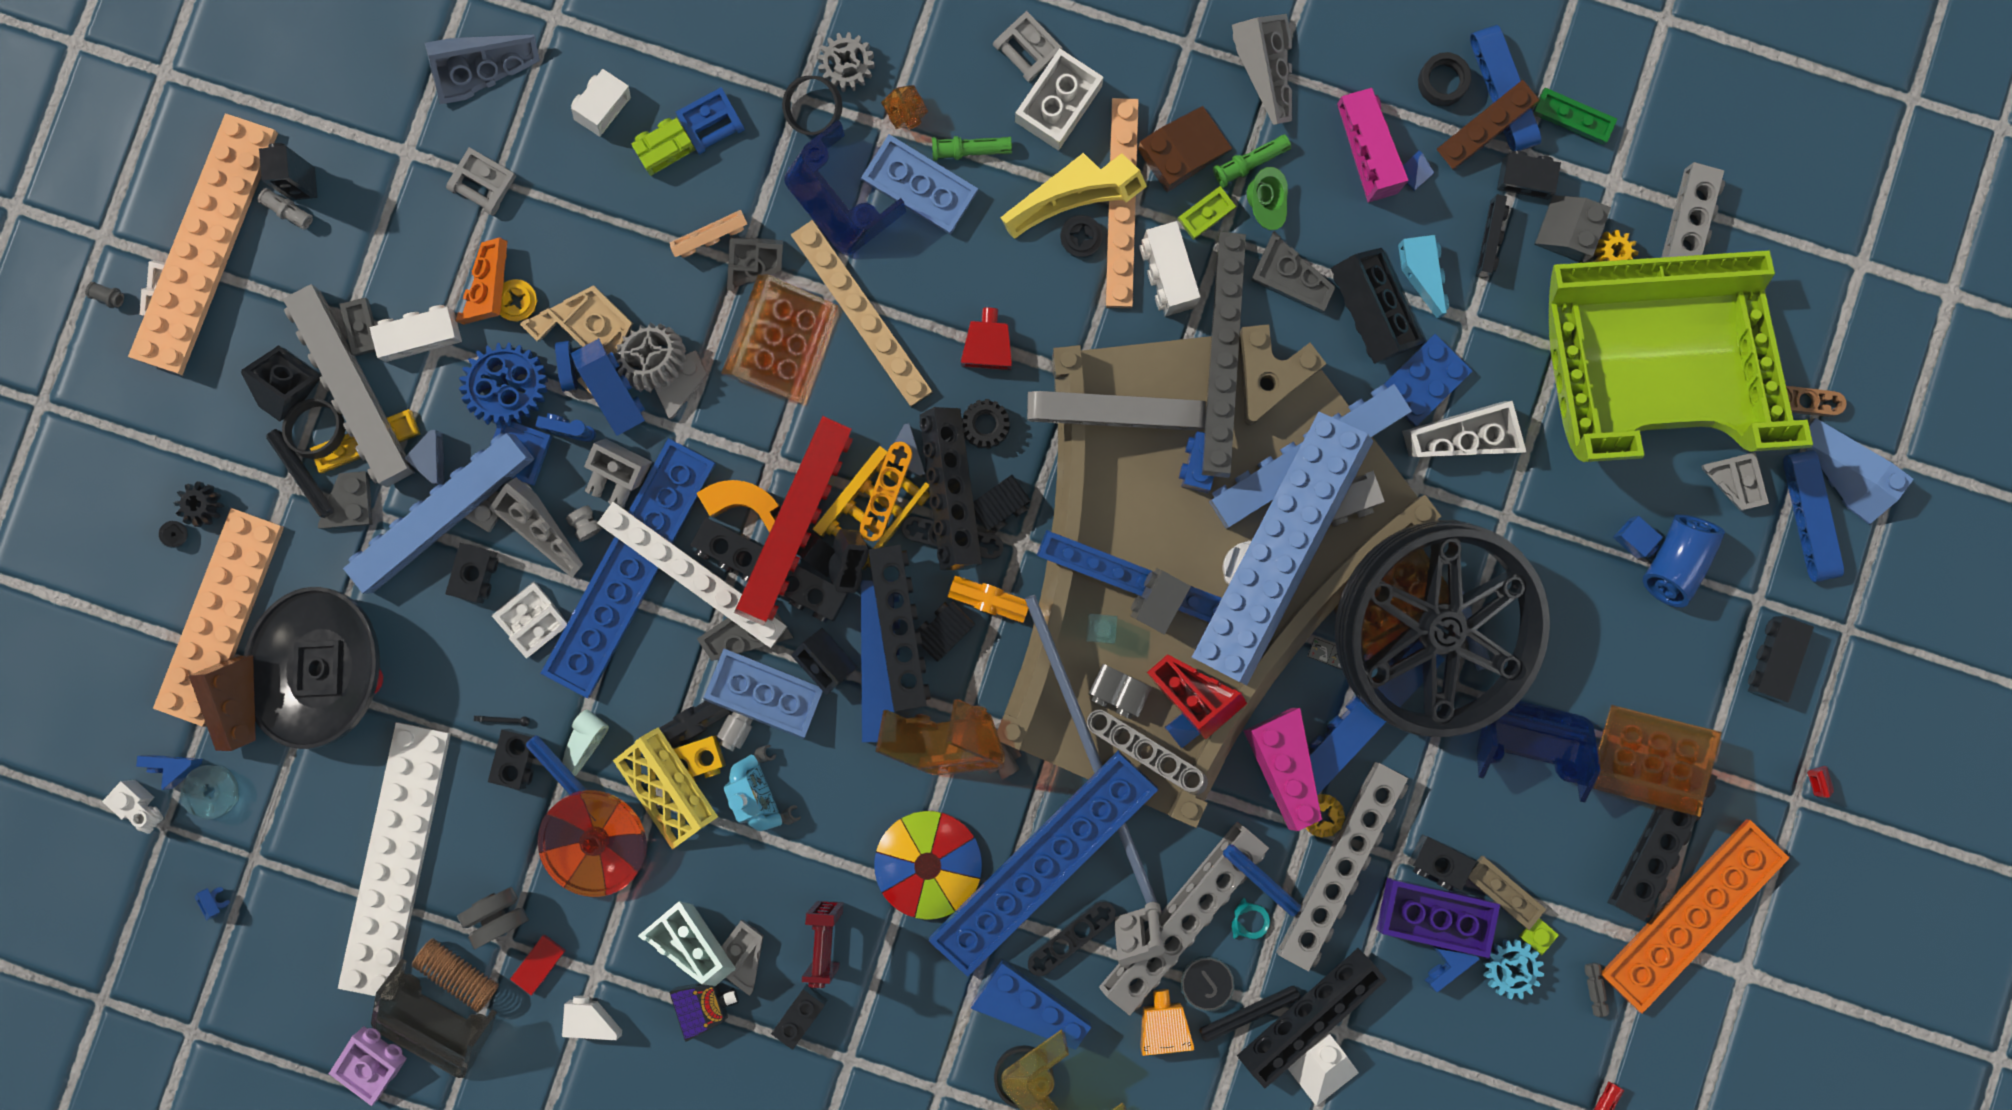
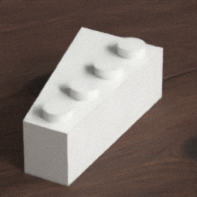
M1513 401L1499 402L1402 431L1409 457L1526 452Z

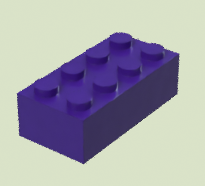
M1387 877L1376 930L1384 935L1490 958L1501 904L1487 899Z

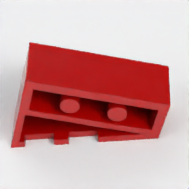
M1168 654L1147 672L1157 687L1205 739L1210 737L1247 704L1241 692L1235 689L1232 690L1221 684L1218 680L1198 672L1197 669Z

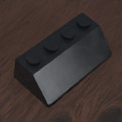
M1382 248L1354 254L1331 267L1334 282L1341 290L1345 306L1351 312L1356 330L1362 336L1367 354L1374 364L1388 360L1425 343Z

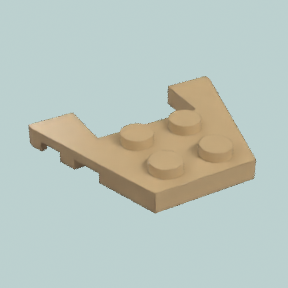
M594 285L564 300V302L522 321L520 324L536 341L540 342L559 323L582 347L599 338L607 353L612 352L613 355L619 352L617 345L624 344L622 336L627 337L633 326V323ZM580 377L577 381L591 394L582 377Z

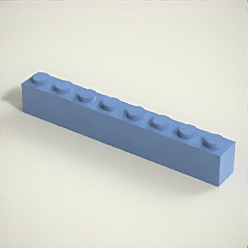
M1383 384L1371 392L1373 398L1365 403L1361 398L1348 407L1351 412L1343 417L1340 413H1337L1332 418L1359 429L1372 437L1412 412L1395 384L1389 388ZM1293 441L1280 450L1283 454L1275 460L1271 456L1257 464L1260 468L1258 471L1250 474L1247 470L1235 478L1237 484L1228 489L1224 485L1212 493L1214 498L1209 503L1226 529L1274 499L1302 443L1296 446Z
M500 433L491 440L492 445L485 451L480 450L470 458L472 462L466 467H460L453 471L449 481L444 485L439 484L430 491L431 496L425 501H418L409 509L410 513L407 516L393 521L389 525V531L384 535L380 534L374 537L369 542L370 546L363 552L359 551L349 558L348 561L350 563L343 569L362 594L374 593L534 460L533 456L515 434Z

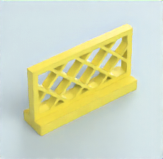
M659 727L641 736L632 746L613 760L671 849H674L718 818ZM624 759L633 761V770L629 768ZM641 765L648 767V776L641 773ZM641 781L648 784V792L641 786ZM656 787L663 790V798L656 796ZM656 804L663 806V815L657 810ZM671 810L678 812V821L671 818ZM671 826L678 829V839L671 831Z

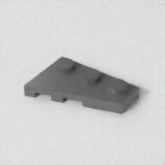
M1274 231L1251 281L1323 313L1335 287L1313 266L1308 265L1298 255L1299 253L1292 247L1290 248Z
M776 612L774 617L785 624ZM726 618L697 638L711 661L718 660L723 649L739 654L767 646L729 618ZM788 628L785 629L776 643L794 638Z

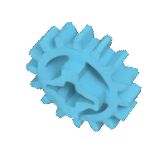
M1504 939L1503 947L1495 943L1493 946L1496 951L1494 954L1490 953V962H1483V965L1489 968V971L1483 973L1484 977L1491 978L1488 986L1491 988L1497 987L1496 993L1500 996L1505 992L1508 999H1512L1514 993L1518 998L1523 999L1524 991L1532 995V985L1538 987L1541 985L1536 980L1537 977L1544 976V973L1538 970V967L1544 965L1543 962L1535 960L1539 953L1535 950L1530 951L1531 945L1526 942L1521 946V941L1518 939H1514L1512 945L1509 940ZM1516 951L1513 952L1511 956L1502 957L1504 954L1508 952ZM1528 961H1529V964H1530V972H1529V973H1528V969H1527V965H1526V964L1528 963ZM1505 963L1515 966L1521 972V975L1513 973ZM1497 965L1499 966L1500 970L1499 977L1497 976ZM1524 981L1522 984L1514 986L1516 982Z

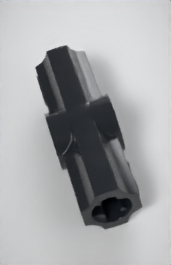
M704 701L696 707L692 706L673 717L672 721L661 726L659 729L673 748L680 742L688 741L707 730L706 727L729 715L731 711Z

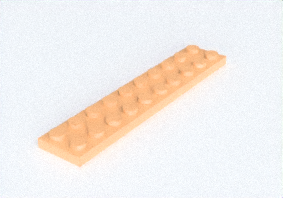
M225 113L128 355L129 358L183 375L261 178L259 148H268L269 144L275 142L278 132L274 129Z

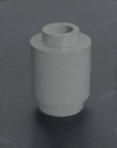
M735 712L732 715H728L717 735L721 739L719 745L731 751H734L735 747L741 749L752 729L750 725L753 719Z

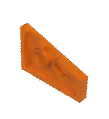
M499 237L481 242L471 272L474 280L470 290H465L463 299L467 301L463 313L458 312L456 322L464 325L500 315L505 261L507 257L506 240Z

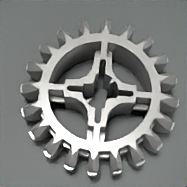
M650 322L647 328L640 325L639 330L636 332L630 329L631 335L629 337L622 336L624 344L617 345L619 352L614 354L620 365L616 368L619 376L625 374L632 388L635 387L640 392L645 388L646 391L651 393L654 387L661 391V387L665 383L671 386L670 380L672 378L679 379L677 371L684 370L683 362L687 361L685 355L686 348L680 336L670 327L666 328L661 323L655 326ZM658 345H665L668 348L663 349L661 346L658 347ZM638 366L639 368L643 369L642 371L633 369V367Z

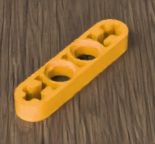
M905 442L893 443L886 454L860 524V534L867 541L879 540L885 533L913 456L912 448ZM901 446L905 447L904 452L908 454L906 459H900L898 466H904L902 472L897 468L888 467L889 461L895 464L897 456L893 454V451L895 449L899 450ZM889 471H894L899 478L898 483L893 487H888L883 480L884 475ZM880 496L886 497L889 501V507L884 512L877 511L874 506L876 498ZM870 512L877 516H885L884 522L878 519L876 528L880 530L878 534L875 533L872 537L868 536L869 531L865 529L866 525H871L875 518L869 517Z

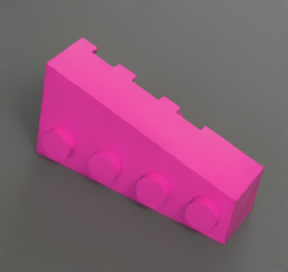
M1372 88L1342 96L1337 105L1367 202L1398 194L1409 180L1392 140L1387 122L1381 112V102L1378 95L1374 94Z
M1290 708L1244 730L1288 829L1300 831L1322 820L1300 708Z

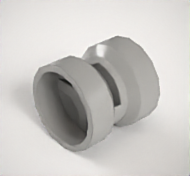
M589 505L575 510L566 517L568 524L576 529L575 535L579 542L593 537L603 529L597 524L598 521L593 520V511Z

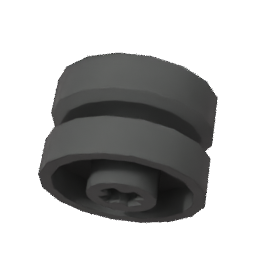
M512 887L497 894L492 893L472 904L471 908L457 915L463 928H470L478 923L482 925L479 929L471 932L468 937L474 950L529 921L523 908H516L507 914L505 913L504 909L515 904L518 900Z

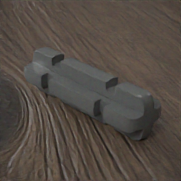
M1598 963L1586 964L1584 968L1586 976L1589 977L1587 984L1590 999L1594 1002L1592 1005L1593 1014L1596 1017L1608 1016L1610 1012L1608 1004L1605 1003L1607 996L1604 981L1600 977L1602 975L1601 965Z

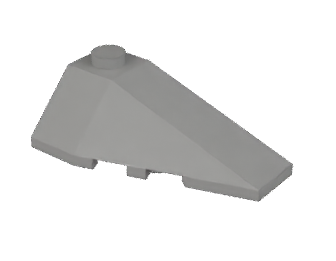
M1287 14L1257 17L1232 24L1233 40L1236 44L1237 53L1273 125L1292 121V89L1288 86V74L1292 73V64L1288 63L1287 50L1292 49V39Z
M517 477L508 482L489 509L572 578L583 566V563L537 494L532 491V488L527 483L521 482Z

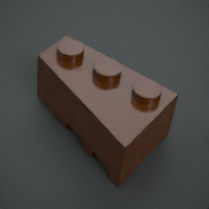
M253 655L236 656L188 675L216 751H233L256 741Z

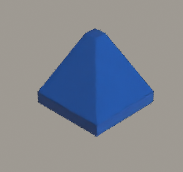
M1420 150L1403 165L1409 180L1407 184L1414 191L1434 174V171Z
M1180 714L1165 726V729L1181 749L1200 734L1183 714Z

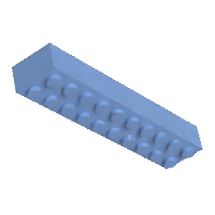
M1318 412L1192 658L1244 685L1249 683L1373 443L1369 434Z

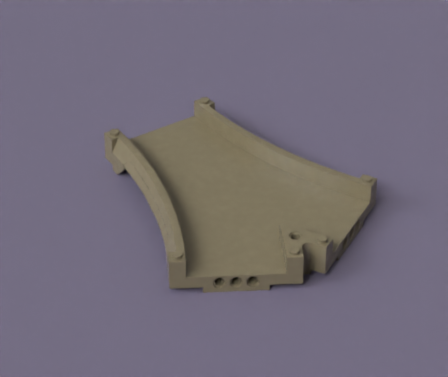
M1269 324L1242 327L1239 336L1230 477L1214 476L1211 490L1208 493L1181 487L1183 480L1179 479L1182 463L1187 464L1189 453H1185L1188 438L1194 437L1197 431L1205 433V430L1057 423V484L1051 532L1155 572L1156 568L1190 586L1222 598L1229 586L1224 581L1222 570L1226 554L1237 544L1252 541L1273 500L1226 529L1209 503L1214 498L1212 493L1224 485L1228 489L1237 484L1235 478L1247 470L1250 474L1258 471L1260 468L1257 464L1271 456L1275 460L1283 455L1280 450L1293 441L1296 446L1304 441L1303 435L1309 431L1318 412L1330 417L1340 413L1343 417L1351 412L1348 408L1349 405L1322 371L1326 362L1311 342L1289 359L1282 361L1276 359L1272 354ZM1211 336L1081 350L1080 345L1053 348L1052 362L1055 392L1206 401L1207 405ZM1261 379H1269L1273 383V389L1271 391L1263 390L1260 386ZM1371 437L1373 443L1355 478L1366 475L1365 473L1374 470L1385 502L1373 508V514L1358 518L1357 514L1348 516L1349 522L1333 527L1331 522L1247 685L1192 658L1209 622L1178 610L1164 635L1130 616L1133 612L1131 606L1135 598L1140 595L1047 560L1039 606L1086 724L1091 712L1103 710L1198 768L1208 779L1207 788L1203 793L1199 795L1190 794L1089 730L1103 765L1119 750L1158 787V791L1145 805L1197 828L1207 806L1205 801L1239 734L1280 673L1314 630L1339 604L1346 583L1356 566L1369 551L1388 536L1407 527L1436 521L1442 517L1426 495L1419 498L1416 496L1373 437ZM1034 623L1021 670L994 739L1089 780L1094 775V771ZM1167 654L1197 669L1198 672L1218 680L1221 684L1232 690L1235 689L1241 692L1247 702L1240 711L1210 737L1205 739L1199 734L1182 749L1165 729L1166 725L1182 713L1157 687L1147 673ZM1102 664L1152 687L1138 717L1133 715L1130 720L1116 713L1118 707L1108 703L1105 708L1091 701L1093 695L1089 694V691ZM1105 717L1098 719L1096 722L1097 730H1103L1106 727L1107 719ZM1124 731L1119 735L1118 742L1120 745H1124L1129 741L1130 733ZM1148 745L1142 749L1141 756L1143 759H1148L1152 756L1153 747ZM1169 760L1164 765L1165 773H1172L1176 769L1175 760ZM1193 774L1189 776L1187 780L1189 788H1195L1199 785V775Z

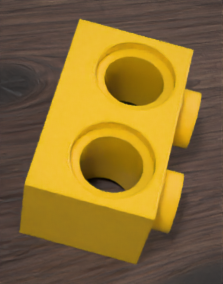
M716 735L673 749L679 759H684L688 763L687 771L694 781V776L703 773L705 778L720 774V768L726 766ZM705 750L712 752L714 756V761L711 765H705L701 760V755Z

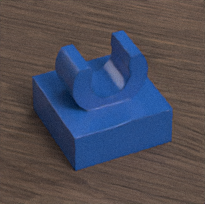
M222 887L214 889L211 894L208 888L204 889L194 897L206 921L216 917L220 913L219 909H224L230 903L229 900L222 903L215 900V895L223 892Z

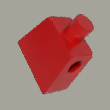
M983 308L982 322H970L961 358V367L998 370L1012 369L1008 324L997 323L998 309Z

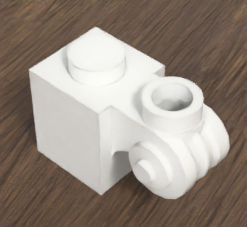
M136 780L120 781L102 801L120 819H129L138 831L150 834L154 827H157V823L163 820V816L157 807L147 806L155 797Z

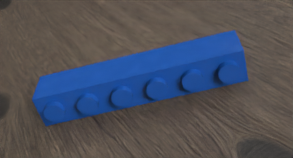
M862 580V742H895L896 736H901V721L896 720V711L893 710L873 580ZM897 593L891 594L888 597V604L894 609L895 602H900V595ZM900 620L892 624L894 633L895 629H900ZM900 648L897 650L896 656H900Z

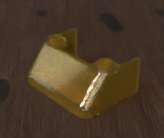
M1062 1029L1009 1066L1002 1073L1003 1090L1020 1110H1059L1047 1095L1054 1088V1079L1048 1069L1069 1055L1065 1033ZM1122 1102L1112 1110H1126V1106Z

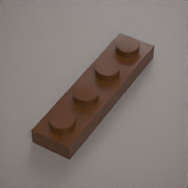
M1521 80L1439 146L1437 151L1454 171L1540 102L1539 98L1526 82Z

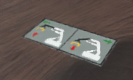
M1314 637L1307 657L1341 669L1336 645Z

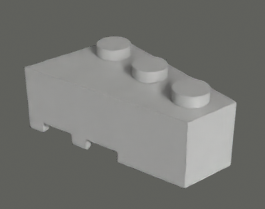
M1374 470L1353 480L1332 520L1333 527L1349 522L1347 517L1357 514L1358 518L1373 514V508L1385 502Z

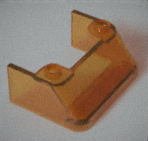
M956 699L953 703L951 720L941 723H935L930 720L929 716L923 714H916L914 718H904L891 711L883 710L876 747L877 753L933 775H949L1001 769L1004 767L1005 753L992 716L987 713V709L984 707L972 706Z

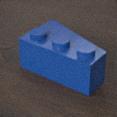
M599 338L571 353L577 371L616 436L645 421L641 413L645 410L638 396L632 397L629 392L632 389L631 384L625 377V374L619 376L616 370L620 366L612 352L607 353Z

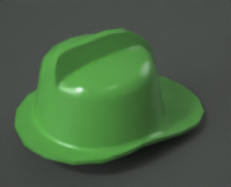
M1266 167L1260 170L1255 179L1249 184L1246 192L1247 200L1253 208V214L1257 222L1265 229L1277 230L1286 221L1288 184L1284 174L1279 169Z

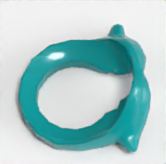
M1242 898L1234 911L1235 918L1232 921L1233 938L1236 939L1238 936L1249 939L1260 938L1267 932L1270 925L1268 912L1264 907L1247 903L1246 899ZM1252 910L1258 911L1263 915L1264 925L1259 931L1250 932L1238 922L1239 915Z

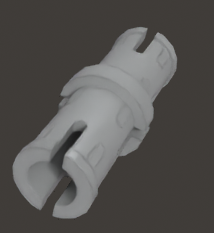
M268 188L263 189L259 194L258 202L276 212L279 218L287 219L303 230L307 229L312 223L313 216L299 209L290 199H284Z

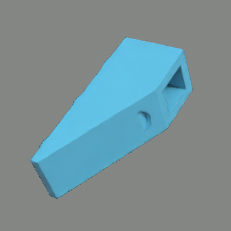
M1435 235L1403 239L1398 244L1402 271L1435 317L1441 318L1447 313L1446 310L1449 309V299L1447 294H1444L1442 286L1445 283L1444 269L1440 268L1438 258H1441L1440 243L1436 242Z

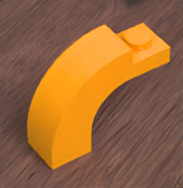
M721 481L697 492L699 499L712 518L734 507H748L759 514L769 533L777 517H774L773 513L781 509L778 502L765 490L745 481Z

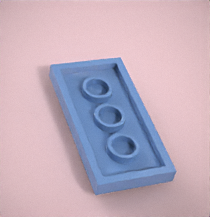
M888 134L861 177V180L950 235L978 192L977 187Z
M723 649L703 700L804 739L823 691L819 686Z

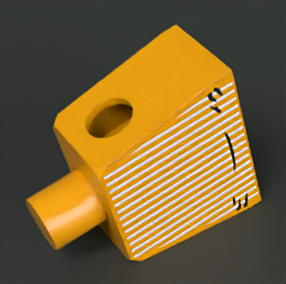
M1169 989L1154 990V1005L1143 1007L1140 1045L1142 1055L1193 1051L1194 1045L1181 1003L1170 1004Z

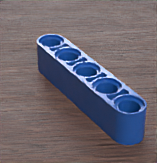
M1498 25L1470 34L1471 47L1492 103L1521 81L1503 32ZM1532 109L1503 131L1511 151H1522L1541 143L1540 130Z
M1814 450L1785 455L1783 466L1808 575L1813 582L1842 577L1844 566L1819 457Z

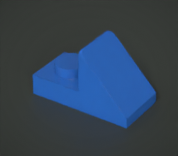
M141 755L137 756L136 767H147L146 772L163 773L161 790L175 788L202 764V759Z
M1433 946L1445 964L1443 966L1439 964L1428 972L1429 977L1425 981L1432 990L1439 992L1480 959L1477 955Z

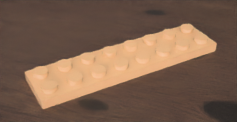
M230 509L153 709L199 726L207 727L188 675L234 657L284 526L237 509Z

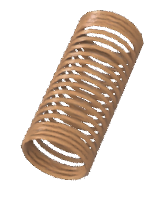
M435 938L430 939L413 960L412 967L417 971L420 970V973H423L428 979L431 978V981H435V984H439V987H443L448 993L451 992V995H455V998H459V1001L463 1000V1003H467L468 1007L471 1006V1009H474L476 1013L480 1012L496 992L499 983L494 982L492 978L488 979V976L483 978L484 973L479 975L480 970L476 971V967L471 969L472 964L468 966V962L464 963V959L460 960V956L456 958V953L452 955L453 951H449V948L444 949L445 945L441 946V943L435 940Z

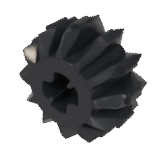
M196 482L194 486L186 484V492H177L178 496L181 497L180 501L173 502L175 506H180V509L175 514L183 517L185 524L190 525L192 523L194 527H202L203 523L211 525L213 524L212 517H221L216 510L217 508L224 507L222 503L217 502L222 495L214 492V486L209 484L205 486L203 482ZM197 502H201L200 507H196Z

